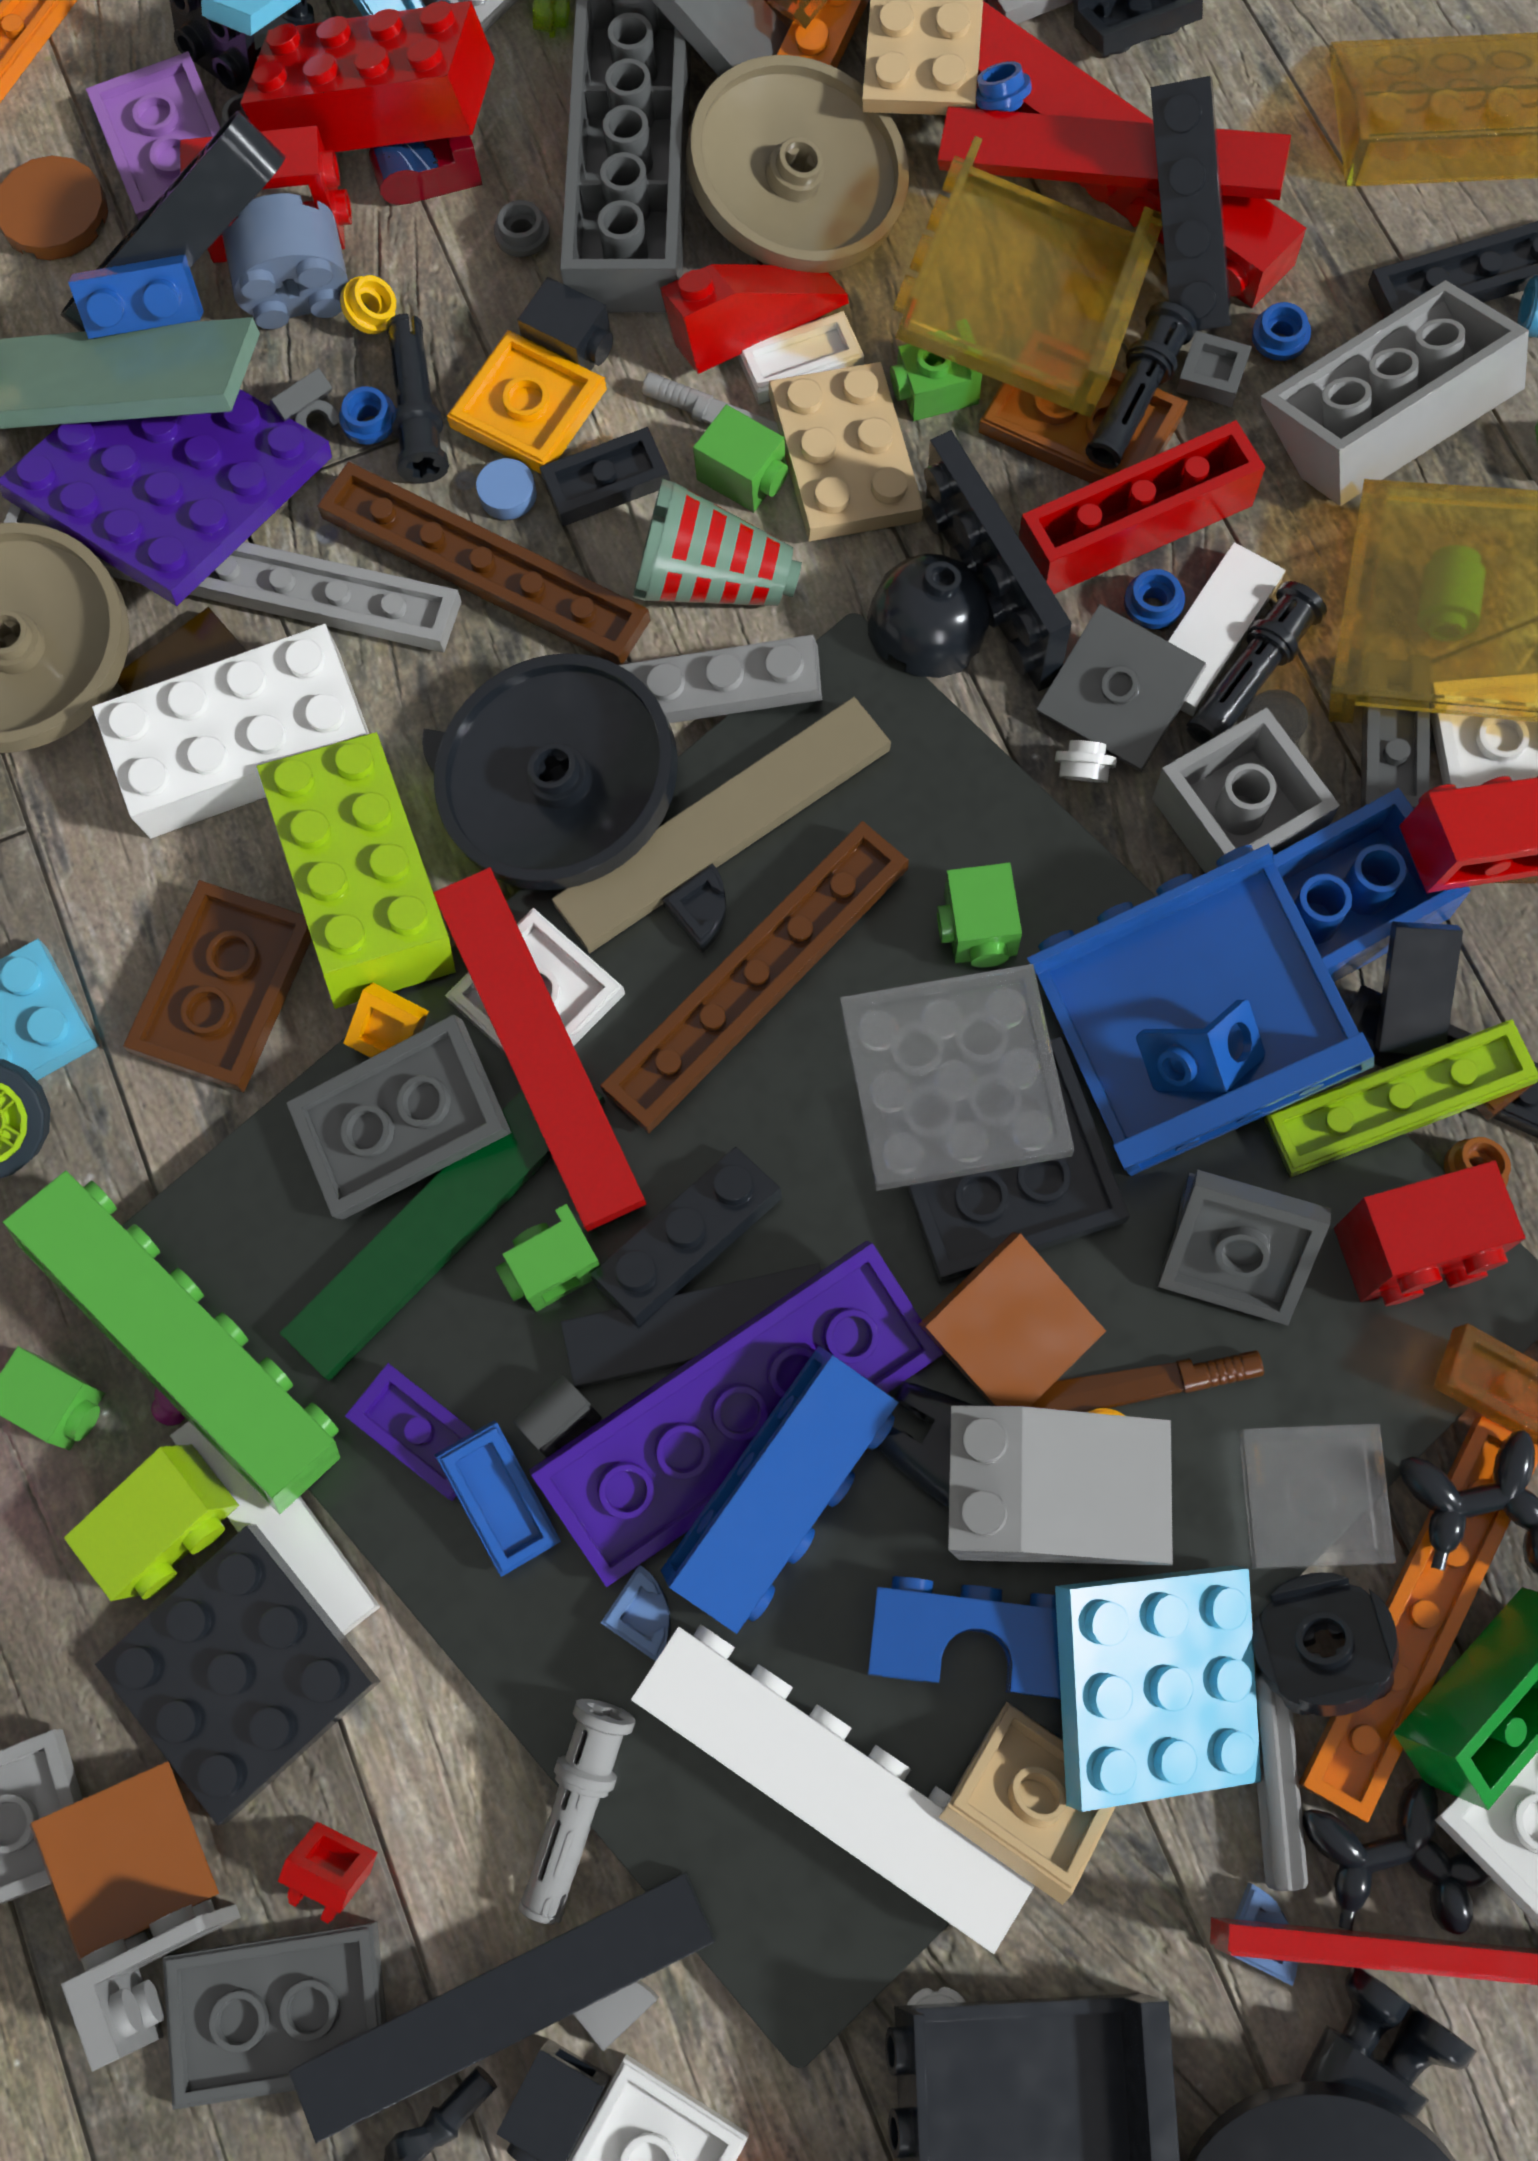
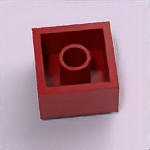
M1496 1160L1364 1197L1334 1227L1360 1302L1382 1296L1385 1306H1392L1418 1298L1425 1294L1424 1288L1438 1284L1443 1281L1442 1279L1446 1280L1449 1288H1456L1486 1278L1488 1270L1508 1263L1506 1252L1526 1239Z

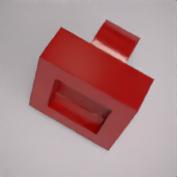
M317 1821L285 1859L278 1882L289 1887V1904L296 1907L303 1897L306 1896L324 1905L325 1909L320 1920L328 1924L337 1913L340 1914L370 1875L378 1852Z

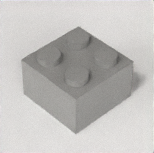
M1267 707L1164 766L1152 797L1156 806L1204 873L1218 868L1216 861L1221 856L1241 846L1252 845L1253 849L1256 850L1269 843L1273 855L1330 825L1340 807L1337 800Z

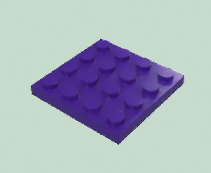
M240 389L231 412L61 424L0 477V492L3 498L49 527L80 541L100 559L170 603L178 606L332 458V453L328 440L292 419L283 422L270 406Z

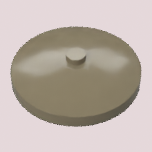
M771 55L750 59L724 72L711 84L701 98L687 137L686 165L689 180L700 207L714 227L729 242L752 258L768 265L796 271L814 273L837 271L862 261L880 247L890 234L905 204L909 185V166L906 149L895 122L889 113L863 112V85L831 65L814 59L792 55Z
M14 522L0 523V753H11L49 744L69 734L94 714L92 706L105 702L116 685L125 664L129 644V620L123 596L117 583L95 554L80 541L56 529L38 524Z

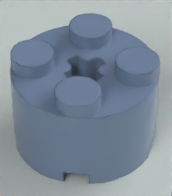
M278 193L260 196L252 199L238 215V218L222 232L235 301L241 309L253 315L256 325L263 329L281 328L288 323L289 318L312 313L319 318H331L342 312L340 294L343 287L348 283L335 216L327 205L317 201L318 209L303 205L301 195Z

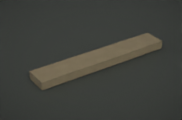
M854 696L660 826L639 852L622 866L597 880L567 888L552 899L554 907L590 954L664 904L663 899L709 865L713 863L716 868L889 752L891 741Z

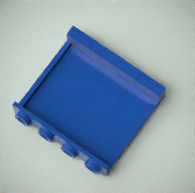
M1269 843L1256 850L1253 849L1252 845H1245L1231 850L1216 861L1218 868L1196 878H1193L1192 874H1183L1172 878L1157 888L1156 893L1158 896L1135 907L1132 902L1113 906L1097 917V925L1076 935L1073 930L1054 934L1038 945L1040 952L1027 957L1032 969L1039 978L1113 1139V1146L1121 1164L1130 1176L1374 1067V1054L1363 1032L1359 1033L1274 863L1273 851ZM1247 999L1250 1002L1264 1046L1265 1056L1226 1093L1157 1091L1152 1087L1136 1040V1035L1143 1029H1204L1236 1000ZM1237 1024L1232 1026L1228 1036L1229 1053L1235 1061L1240 1057L1243 1049V1035Z

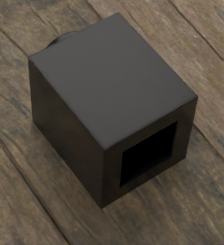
M550 277L546 278L517 319L522 337L590 371L595 365L599 366L606 360L612 348L613 335L610 331L606 305Z
M549 2039L539 2050L496 2133L510 2142L507 2148L508 2154L516 2161H568L611 2075Z

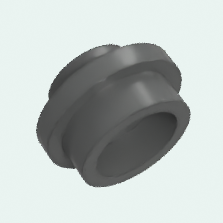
M516 200L506 204L500 210L494 224V235L497 245L506 254L514 257H528L540 252L546 246L550 238V227L546 215L535 204L526 200Z

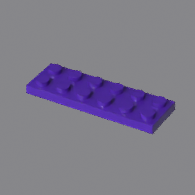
M866 1240L536 1464L529 1471L605 1586L608 1587L691 1528L818 1346L824 1348L886 1394L939 1358L943 1353L918 1325L922 1321L873 1243Z

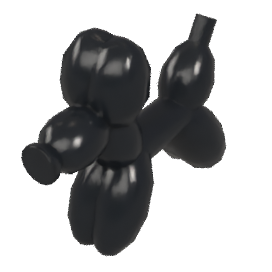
M1526 1431L1512 1432L1502 1441L1495 1456L1493 1483L1458 1491L1448 1476L1428 1460L1413 1456L1401 1460L1399 1469L1403 1482L1416 1499L1434 1511L1428 1527L1430 1543L1435 1550L1431 1568L1445 1571L1448 1554L1456 1550L1464 1538L1466 1518L1504 1510L1506 1515L1516 1525L1527 1530L1523 1539L1524 1560L1531 1571L1538 1575V1497L1525 1489L1530 1482L1534 1469L1535 1447L1532 1437Z
M1422 1778L1413 1779L1402 1793L1396 1819L1398 1834L1362 1844L1347 1824L1333 1814L1316 1809H1310L1303 1813V1826L1308 1838L1320 1853L1331 1862L1339 1865L1334 1882L1336 1900L1341 1907L1338 1927L1353 1931L1355 1913L1364 1906L1370 1895L1372 1873L1409 1862L1413 1870L1421 1878L1432 1883L1429 1900L1432 1917L1441 1929L1457 1935L1463 1934L1469 1929L1473 1919L1474 1904L1467 1889L1480 1888L1489 1882L1491 1877L1465 1851L1456 1854L1450 1859L1445 1850L1431 1840L1437 1823L1435 1819L1438 1817V1797L1435 1788L1426 1783Z

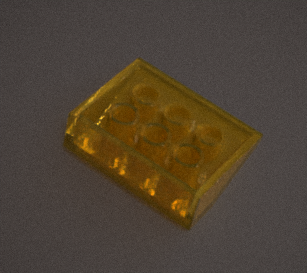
M1538 32L1331 42L1329 55L1346 187L1538 178Z

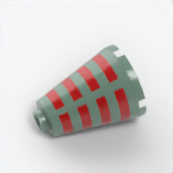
M662 479L642 554V564L638 571L633 598L643 601L778 606L782 595L793 597L802 562L792 560L794 549L792 546L681 485Z

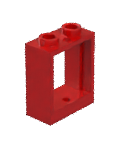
M317 126L260 131L286 157L278 171L262 190L309 185L314 201H305L302 204L318 209L317 201L331 209L335 216L341 248L344 250V225L352 224V210L347 189L337 188L340 186V174L335 151L325 150ZM212 137L180 140L181 172ZM221 233L207 249L213 263L227 262Z

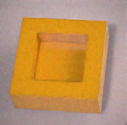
M373 982L362 990L343 1044L371 1058L421 1032L429 1011Z

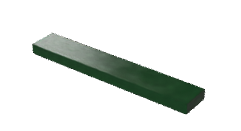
M593 1087L597 1095V1098L602 1106L605 1103V1099L603 1095ZM522 1090L502 1109L511 1133L443 1168L279 1333L325 1379L331 1381L552 1157Z

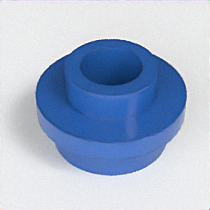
M1015 61L1001 62L986 68L977 77L979 87L976 91V103L979 108L984 110L1009 112L1017 110L1022 106L1023 99L1032 90L1029 75L1023 73L1021 64Z
M1288 302L1276 303L1267 308L1257 317L1252 330V341L1256 349L1265 357L1277 361H1287L1300 356L1307 348L1311 337V327L1306 313L1299 306ZM1277 333L1283 334V335H1285L1286 337H1282V336H1279V335H1276V334H1277Z
M369 386L358 387L350 391L343 399L339 412L340 425L350 440L359 444H375L385 440L393 432L391 418L396 408L392 400L380 390ZM367 417H375L369 421H363Z
M1161 569L1148 570L1135 577L1129 583L1124 597V606L1128 616L1136 624L1149 629H1161L1173 624L1180 617L1185 604L1184 590L1177 578L1170 572ZM1156 598L1164 606H1151L1144 602V600Z

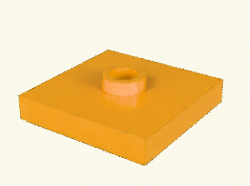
M507 330L450 410L447 420L451 429L508 458L521 461L528 468L541 474L540 467L557 461L607 390L605 377Z

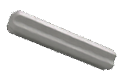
M1261 1673L1255 1674L1261 1768V1782L1257 1783L1265 1883L1269 1889L1276 1891H1298L1307 1887L1308 1872L1293 1712L1284 1705L1282 1698L1268 1687Z

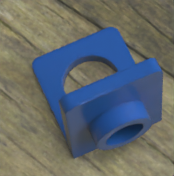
M1247 999L1236 1000L1204 1029H1143L1136 1035L1151 1085L1157 1091L1226 1093L1265 1056L1264 1046L1250 1002ZM1234 1024L1240 1027L1243 1035L1242 1053L1236 1061L1231 1057L1228 1049V1036Z

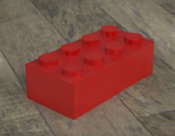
M438 1L423 8L402 11L384 9L374 15L347 19L342 16H335L323 22L299 26L287 23L268 30L240 104L249 121L259 131L317 126L325 150H334L335 152L473 135L495 59L472 1L450 4L445 1Z

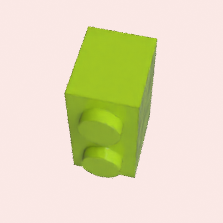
M192 1444L162 1446L75 1526L64 1539L110 1601L139 1595L145 1600L162 1591L175 1579L177 1572L173 1567L189 1552L196 1554L204 1550L223 1534L225 1527L221 1522L239 1504Z

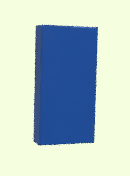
M496 1421L488 1423L434 1454L496 1571L501 1577L561 1542Z

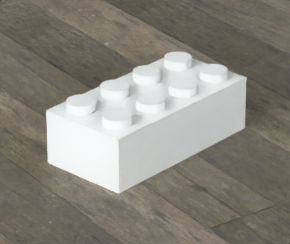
M326 624L92 706L129 815L150 839L265 798L266 794L257 765L369 734L341 655Z

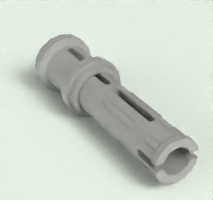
M576 1700L572 1714L577 1719V1723L566 1755L558 1757L554 1768L555 1780L559 1787L534 1860L528 1884L518 1907L524 1916L539 1923L552 1925L555 1924V1921L560 1923L562 1920L568 1893L583 1853L595 1810L600 1798L608 1796V1793L614 1789L617 1776L612 1769L623 1736L632 1733L635 1724V1718L630 1713L613 1704L599 1700Z

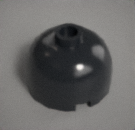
M930 553L908 557L889 570L883 577L868 611V635L877 652L886 660H888L889 654H891L895 659L906 663L904 671L907 673L933 678H941L959 673L969 665L971 658L979 653L988 631L990 611L987 593L977 574L961 561L946 555Z

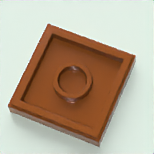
M1012 1232L918 1324L991 1406L1031 1407L1106 1332L1103 1326L1023 1235Z
M169 1761L35 1820L29 1825L79 1962L84 1956L123 1938L125 1940L150 1928L149 1924L189 1905L193 1907L219 1894Z

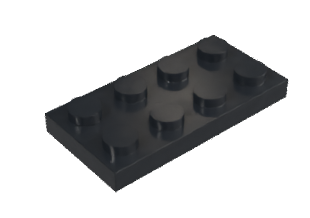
M953 431L945 432L930 440L928 467L924 469L927 488L926 500L922 501L923 515L934 534L942 532L951 547L950 557L963 562L977 574L988 596L989 625L993 628L1000 627L1008 640L1007 649L1015 669L1021 675L1028 673L1037 690L1041 691L1051 686L1063 666L1072 623Z

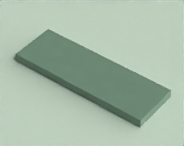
M253 317L180 323L88 339L86 331L0 339V429L231 412L260 335Z

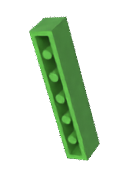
M65 1170L2 1223L16 1245L241 1476L281 1514L340 1459L336 1442L333 1439L339 1432L338 1428L316 1404L311 1402L303 1409L287 1393L293 1387V1384L270 1358L265 1357L258 1364L242 1348L248 1342L246 1335L225 1313L221 1312L213 1318L198 1303L204 1295L185 1272L177 1267L169 1274L154 1259L160 1254V1250L140 1227L133 1224L125 1230L111 1216L117 1210V1207L95 1182L91 1180L82 1187Z

